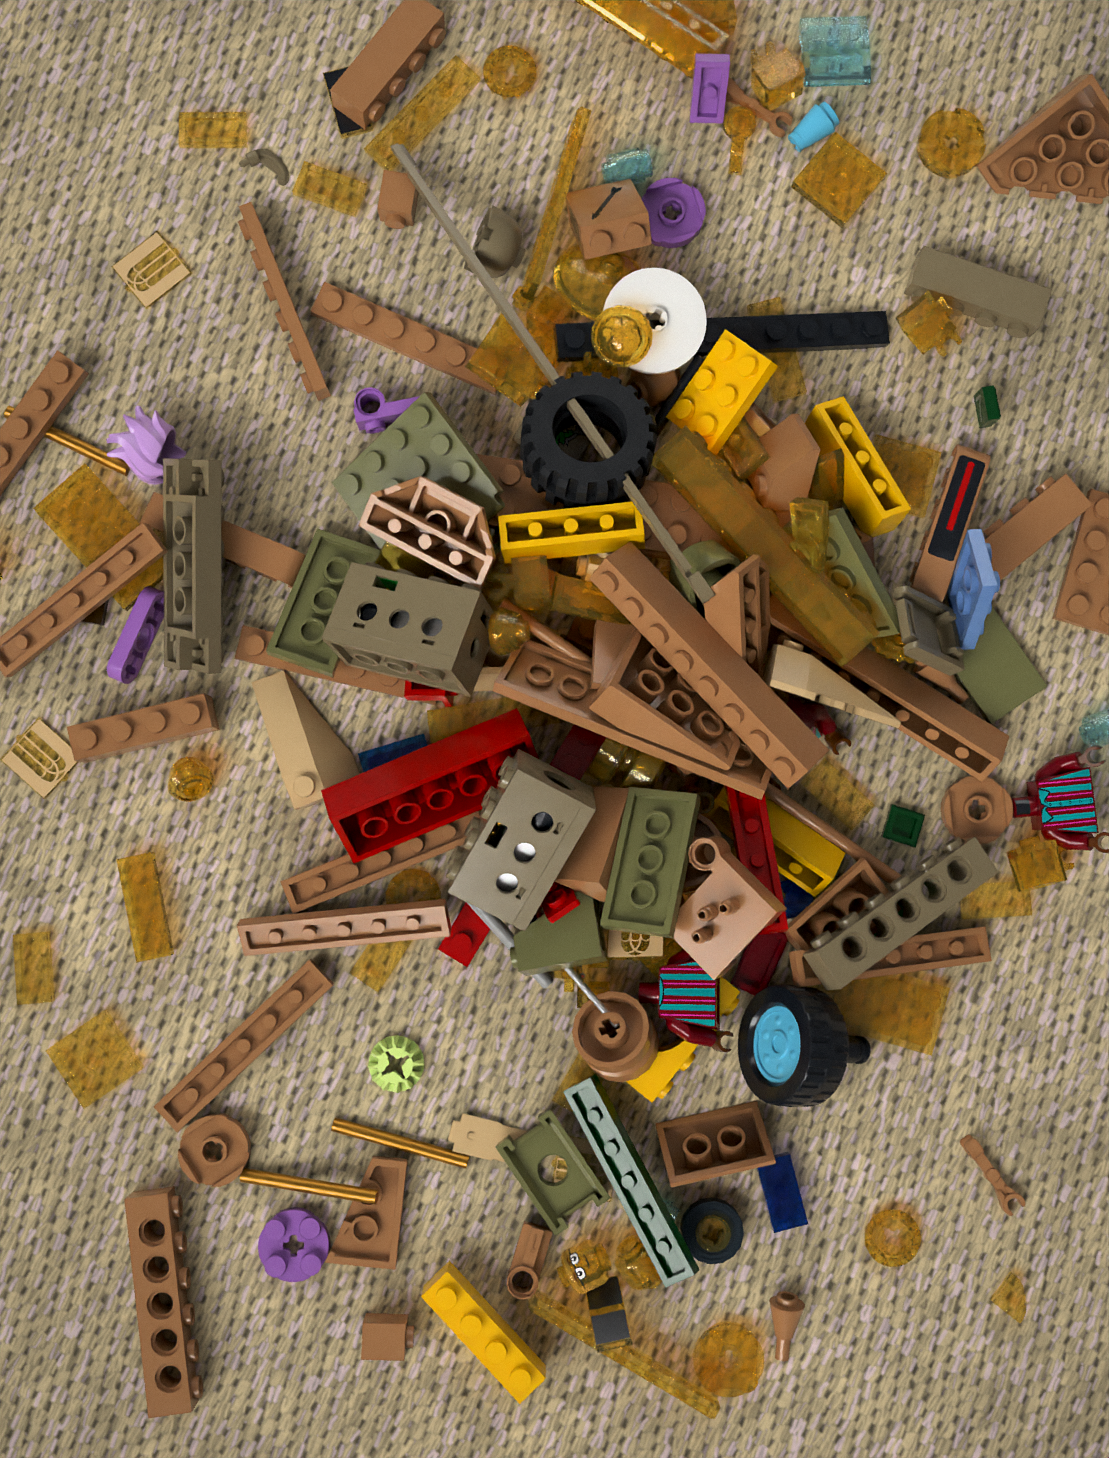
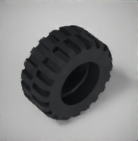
M582 371L571 373L569 379H565L564 376L555 379L554 381L557 384L551 385V388L547 385L543 386L536 392V399L530 400L521 429L520 457L523 460V470L526 477L532 478L531 486L537 493L545 491V500L551 504L563 503V509L613 504L616 501H619V503L629 501L630 498L623 489V481L627 480L624 474L627 473L637 489L640 490L645 483L646 476L649 475L656 448L657 435L655 431L657 426L655 417L651 414L649 415L650 406L644 398L638 400V391L631 385L627 387L621 385L622 379L611 376L610 379L604 378L601 372L592 371L591 376H583ZM575 398L593 425L604 428L615 437L621 449L614 456L600 462H583L568 456L560 449L555 441L556 436L564 429L578 424L567 408V401Z

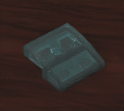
M866 16L800 18L801 73L804 87L870 85L871 57Z

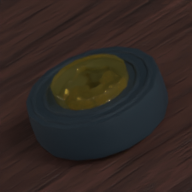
M714 1197L703 1198L691 1204L683 1214L680 1225V1233L692 1256L698 1261L707 1264L723 1263L732 1258L741 1247L744 1236L743 1223L736 1209L725 1200Z

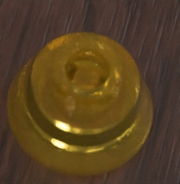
M499 607L492 612L489 620L488 633L491 649L500 656L521 649L524 642H528L530 639L529 621H524L522 614L507 608Z
M194 757L181 758L170 768L168 792L173 798L184 802L199 800L205 797L215 783V775L201 760Z

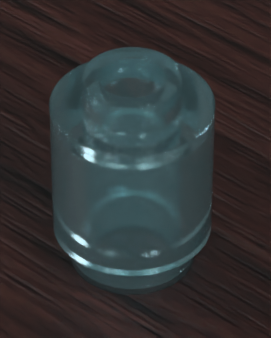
M636 147L607 154L606 162L601 163L605 184L631 179L633 184L645 182V178L652 177L653 175L651 158L647 149L640 150Z
M1109 708L1083 717L1079 732L1085 744H1090L1091 746L1100 745L1102 747L1109 745Z

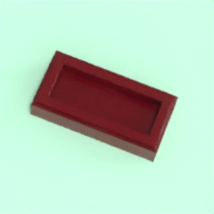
M786 933L757 935L746 946L730 984L754 996L759 991L768 987L788 942Z

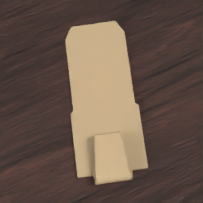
M462 1113L460 1121L453 1120L448 1140L454 1142L452 1150L454 1152L487 1160L494 1159L505 1162L496 1149V1145L508 1135L515 1140L527 1131L502 1125L501 1122Z

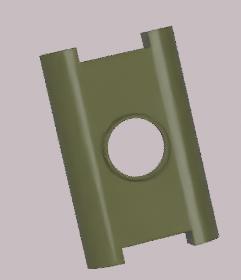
M547 1109L538 1115L539 1124L515 1140L508 1135L496 1145V1149L556 1236L568 1228L567 1216L591 1200L599 1207L611 1197L553 1111ZM549 1155L560 1156L567 1164V1174L559 1182H549L540 1173V1164Z

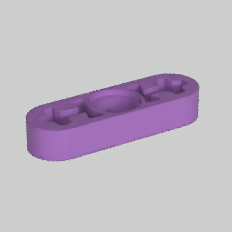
M147 586L138 595L108 661L107 674L109 677L124 684L131 683L137 677L164 618V591Z

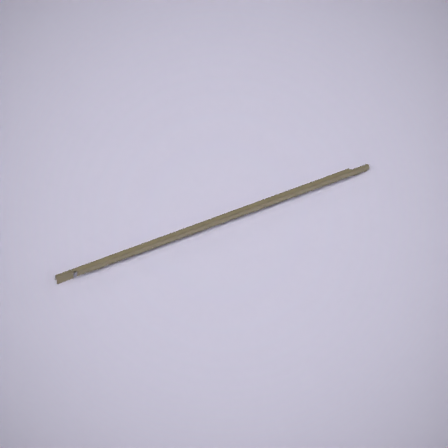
M396 143L392 145L391 150L406 170L408 178L552 386L557 384L554 380L560 376L445 212L434 193L414 167L417 165L403 144L399 145ZM573 398L567 401L568 410L602 459L606 460L614 456L576 399ZM625 473L626 480L623 481L624 491L702 604L706 603L715 596L714 592L699 571L694 574L691 573L690 569H692V566L631 478Z

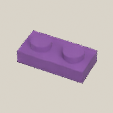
M695 53L690 123H723L730 70V54Z

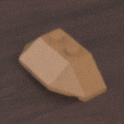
M419 476L371 493L358 525L482 590L496 558L484 507L424 476Z
M753 554L710 587L715 596L710 598L703 606L705 620L762 679L765 669L762 663L767 653L770 634L769 566L760 556Z

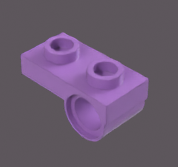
M368 387L360 390L354 400V415L359 430L366 429V433L369 434L386 430V425H391L420 396L386 403L383 394L378 389ZM375 401L380 404L379 409L375 413L369 414L363 411L364 406L368 402Z

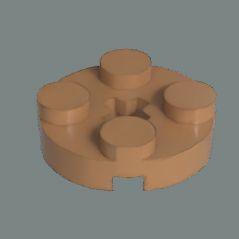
M966 776L950 785L945 791L940 807L942 821L949 830V833L955 838L960 837L961 840L976 837L980 844L990 843L1000 837V834L1009 826L1013 816L1012 800L1005 788H1001L997 782L993 781L994 779L988 776L983 781L978 780L974 776ZM973 800H977L978 805L985 808V812L979 814L978 820L974 819L973 814L968 812V807L972 806Z
M225 1113L207 1114L196 1119L185 1129L181 1137L180 1149L178 1150L180 1167L191 1181L197 1184L212 1185L211 1187H221L235 1180L245 1169L251 1156V1142L246 1129L237 1119ZM209 1141L222 1145V1158L218 1159L215 1155L210 1157L207 1155L206 1151L210 1148Z

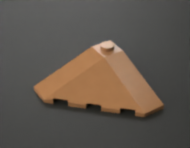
M1093 74L1078 76L976 165L995 193L1009 195L1010 189L1016 186L1025 187L1026 190H1029V197L1056 199L1057 193L1065 191L1076 195V202L1102 204L1103 198L1109 196V99Z
M634 627L602 681L589 709L618 729L728 771L732 767L741 744L737 734L734 731L729 733L726 731L720 716L639 630Z

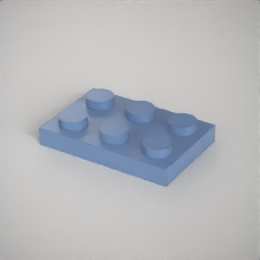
M982 529L967 530L947 592L949 607L956 614L957 619H955L960 647L963 650L975 649L979 635L984 633L985 618L987 614L991 613L993 596L1000 588L999 573L993 571L991 564L990 543H985Z

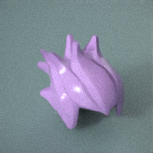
M136 406V419L125 414L123 415L129 431L109 434V438L106 439L107 443H118L122 446L108 452L107 456L124 460L141 481L154 485L163 483V458L180 459L186 455V451L174 443L176 438L175 428L166 423L159 416L157 410L154 411L153 418L145 415L141 406Z

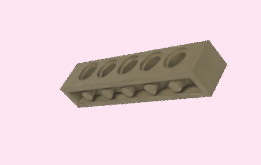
M956 837L941 847L943 850L941 855L936 858L932 855L916 865L918 869L916 873L911 876L905 874L894 880L890 884L892 890L887 894L883 895L881 892L865 901L866 909L857 914L854 911L837 922L839 928L830 934L829 931H826L811 940L810 943L813 947L803 953V956L826 991L842 989L998 873V870L976 837L966 840ZM949 866L952 868L954 872V878H952L949 874ZM923 884L928 889V898L923 893ZM897 902L902 906V917L897 912ZM871 921L877 928L876 937L870 931ZM844 940L849 943L851 948L849 957L843 950Z

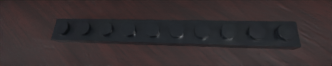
M886 311L707 318L705 336L695 355L708 356L725 329L759 353L887 347L890 344ZM649 320L648 327L651 329H655L657 325L663 326L659 320ZM602 322L555 324L553 330L557 362L618 360L605 341Z

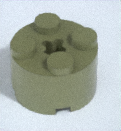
M712 539L695 543L682 552L692 566V569H690L691 573L694 574L699 571L709 587L742 563L730 551ZM671 559L669 582L705 619V610L702 602Z

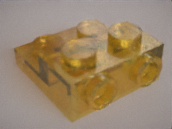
M501 313L465 367L521 407L528 398L536 399V392L546 385L541 381L544 373ZM536 326L531 331L527 329L554 369H556L560 362L556 361L555 340Z

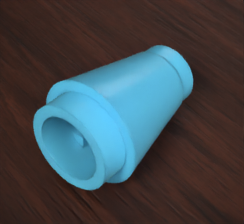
M823 101L820 105L814 104L792 133L788 135V140L796 145L795 148L798 152H801L804 148L806 149L834 133L835 127L839 124V119L831 106Z

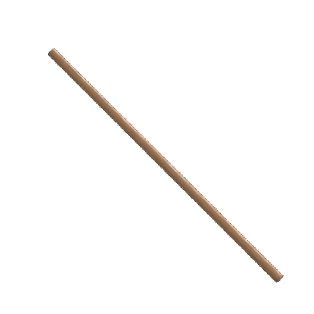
M505 598L498 607L500 612L553 649L592 664L591 657ZM768 782L765 797L810 827L856 861L864 858L876 875L889 884L902 876Z

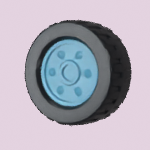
M779 984L768 986L752 998L745 1009L740 1023L738 1057L743 1077L755 1096L771 1105L811 1107L823 1103L839 1087L847 1063L863 1064L869 1059L871 1054L870 1043L865 1037L848 1035L844 1017L835 1001L825 992L813 987Z

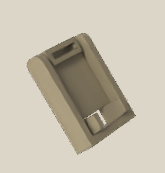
M900 586L894 589L893 595L894 599L897 600L895 606L902 642L906 644L903 647L904 654L949 676L965 670L962 657L964 652L960 647L955 623L957 618L956 614L953 613V609L909 586Z

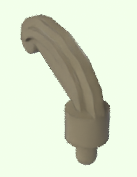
M265 149L253 150L245 154L246 158L239 162L241 167L249 164L251 167L259 163L263 164L279 176L278 184L281 186L286 185L289 181L287 167L271 151Z

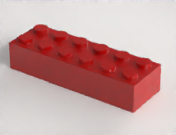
M515 708L321 790L332 825L352 862L357 863L481 810L482 800L489 787H497L501 777L498 773L507 756L513 758L518 749L538 758V755L518 709Z

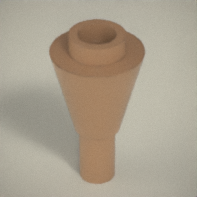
M917 660L914 661L917 664L914 668L915 673L942 690H946L958 704H962L968 699L969 694L955 681L954 675L949 676Z
M782 1291L777 1296L771 1297L769 1302L775 1336L777 1337L775 1358L779 1361H788L791 1339L794 1336L805 1304L802 1300L798 1299L796 1294Z

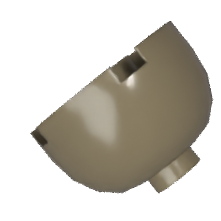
M492 206L487 211L477 230L476 235L478 236L473 245V250L491 278H498L505 275L511 266L518 268L524 257L525 249L520 247L523 235L521 227L515 218L505 211ZM465 260L464 269L474 273Z

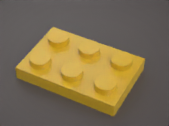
M725 329L666 417L709 451L717 455L778 365Z

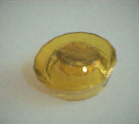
M616 305L605 309L596 318L591 330V342L595 353L603 362L614 367H629L639 363L647 355L652 345V329L648 319L641 311L631 306Z

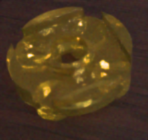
M960 108L945 112L942 109L933 113L921 128L916 146L917 154L923 165L932 173L948 179L957 178L973 170L982 158L986 148L983 137L985 131L981 121L971 112ZM953 137L958 140L956 143L958 149L948 148L943 138L948 140Z
M719 1322L709 1327L695 1343L693 1365L696 1375L705 1390L721 1397H737L754 1391L758 1386V1380L762 1376L764 1369V1353L755 1335L745 1326L736 1322ZM727 1350H731L733 1356L738 1357V1362L732 1363V1368H725L724 1363L718 1361L719 1357L725 1356Z

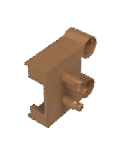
M720 836L697 839L689 847L688 856L691 864L698 870H711L712 873L685 903L682 896L673 938L713 980L724 976L738 961L736 957L760 931L772 925L787 910L731 853L730 845ZM707 844H710L715 850L716 855L713 862L708 861L704 855V848Z

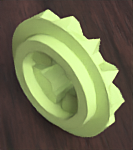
M399 1035L389 1036L379 1041L372 1049L368 1062L372 1081L379 1085L382 1090L396 1093L411 1089L419 1081L424 1070V1057L420 1047L413 1040ZM388 1051L396 1059L409 1056L401 1066L404 1078L396 1070L383 1072L390 1064Z

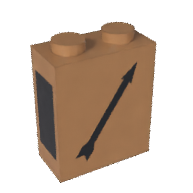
M631 179L565 193L570 227L585 260L652 245L649 213Z

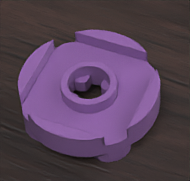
M664 178L654 182L646 190L642 201L649 213L651 241L655 246L666 248L682 247L690 243L700 233L706 209L701 193L693 185L691 188L687 184L682 183L683 180ZM671 206L673 211H680L675 220L664 217L663 214L666 213V207Z
M297 1207L281 1210L269 1219L258 1241L259 1257L266 1273L271 1277L287 1282L304 1281L317 1274L330 1250V1235L325 1224L308 1209ZM292 1235H296L297 1240L304 1243V1247L299 1248L297 1254H292L291 1249L285 1248V1243L290 1241Z

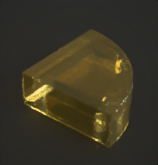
M1010 1271L990 1300L1021 1324L1026 1314L1025 1292L1021 1281Z

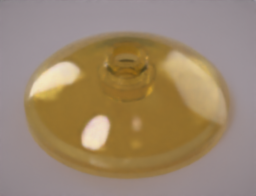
M577 244L567 248L560 254L554 266L553 279L558 293L572 309L591 320L602 322L603 308L613 287L623 277L642 269V267L623 251L585 260Z

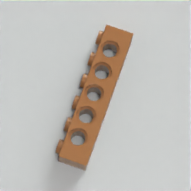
M175 1186L135 1191L129 1194L124 1199L148 1419L191 1413L199 1398L203 1396V1379L201 1375L196 1376L195 1362L199 1360V1343L197 1339H192L190 1326L195 1323L194 1304L188 1303L186 1289L191 1287V1272L189 1267H184L182 1253L187 1251V1237L185 1231H180L178 1217L183 1215L182 1197L175 1194ZM151 1220L160 1221L164 1225L165 1233L159 1235L153 1232ZM161 1256L165 1258L169 1264V1270L159 1269L155 1264V1257ZM159 1293L170 1295L173 1305H163L159 1300ZM163 1330H172L177 1336V1341L170 1342L166 1340L163 1336ZM167 1366L178 1368L181 1377L174 1378L170 1376L167 1372Z

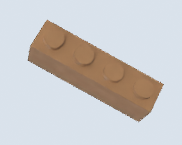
M403 0L330 89L333 107L360 125L364 130L368 128L367 126L370 123L377 122L384 114L386 104L391 98H396L401 94L408 77L413 72L417 73L422 68L432 47L438 48L443 42L446 35L444 13L427 0Z
M1064 474L1056 481L1050 476L1035 488L1039 495L1030 502L1026 497L1009 510L1013 516L1003 523L999 518L983 531L987 536L985 543H990L993 571L999 573L1000 581L1093 505L1067 474Z
M205 693L67 727L74 761L83 763L220 730L213 698Z

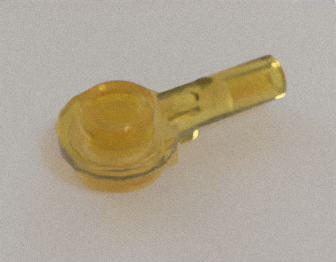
M734 107L726 113L723 119V130L731 139L728 174L731 175L733 173L741 175L744 141L750 138L756 127L755 116L747 107Z

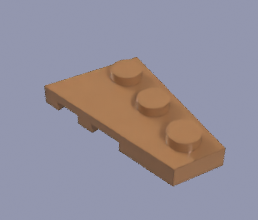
M373 1155L359 1187L379 1190L378 1202L375 1205L352 1201L325 1263L396 1269L408 1159Z

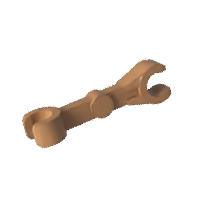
M730 77L728 78L726 101L735 105L739 104L745 108L746 112L753 116L756 115L769 123V128L773 135L784 137L785 131L776 125V121L782 120L791 126L793 120L790 114L783 111L776 114L763 107L758 100L746 96L736 82Z
M969 1134L962 1138L960 1145L968 1156L976 1162L983 1172L984 1178L995 1189L1001 1209L1009 1216H1013L1007 1205L1008 1201L1012 1198H1017L1019 1204L1025 1207L1024 1198L1005 1184L1000 1177L999 1171L993 1167L985 1156L984 1149L980 1143Z

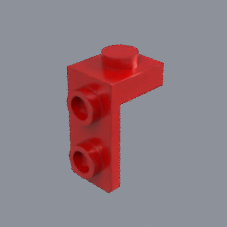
M555 881L541 903L550 923L556 922L580 905L576 890Z

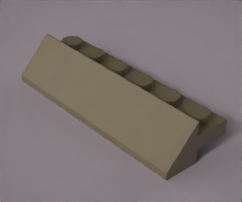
M163 458V545L168 550L163 555L164 667L176 670H195L207 674L221 673V663L224 660V649L221 645V629L224 626V614L221 610V594L224 591V579L221 575V559L224 556L221 524L224 521L225 515L221 504L222 487L225 480L222 460Z

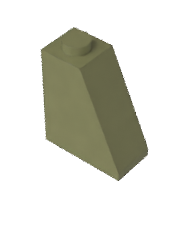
M577 891L576 894L580 905L554 923H550L544 914L531 923L526 931L521 930L514 935V947H510L513 967L518 968V972L523 975L529 976L608 961L603 927L600 926L601 913L599 901Z

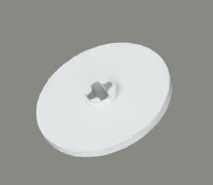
M645 268L628 274L613 287L603 308L602 329L609 349L621 363L645 374L668 373L685 365L698 351L706 332V310L700 294L686 278L668 269ZM656 313L660 315L659 322L663 326L657 325L655 329H651L648 327L650 321L645 316L651 318Z

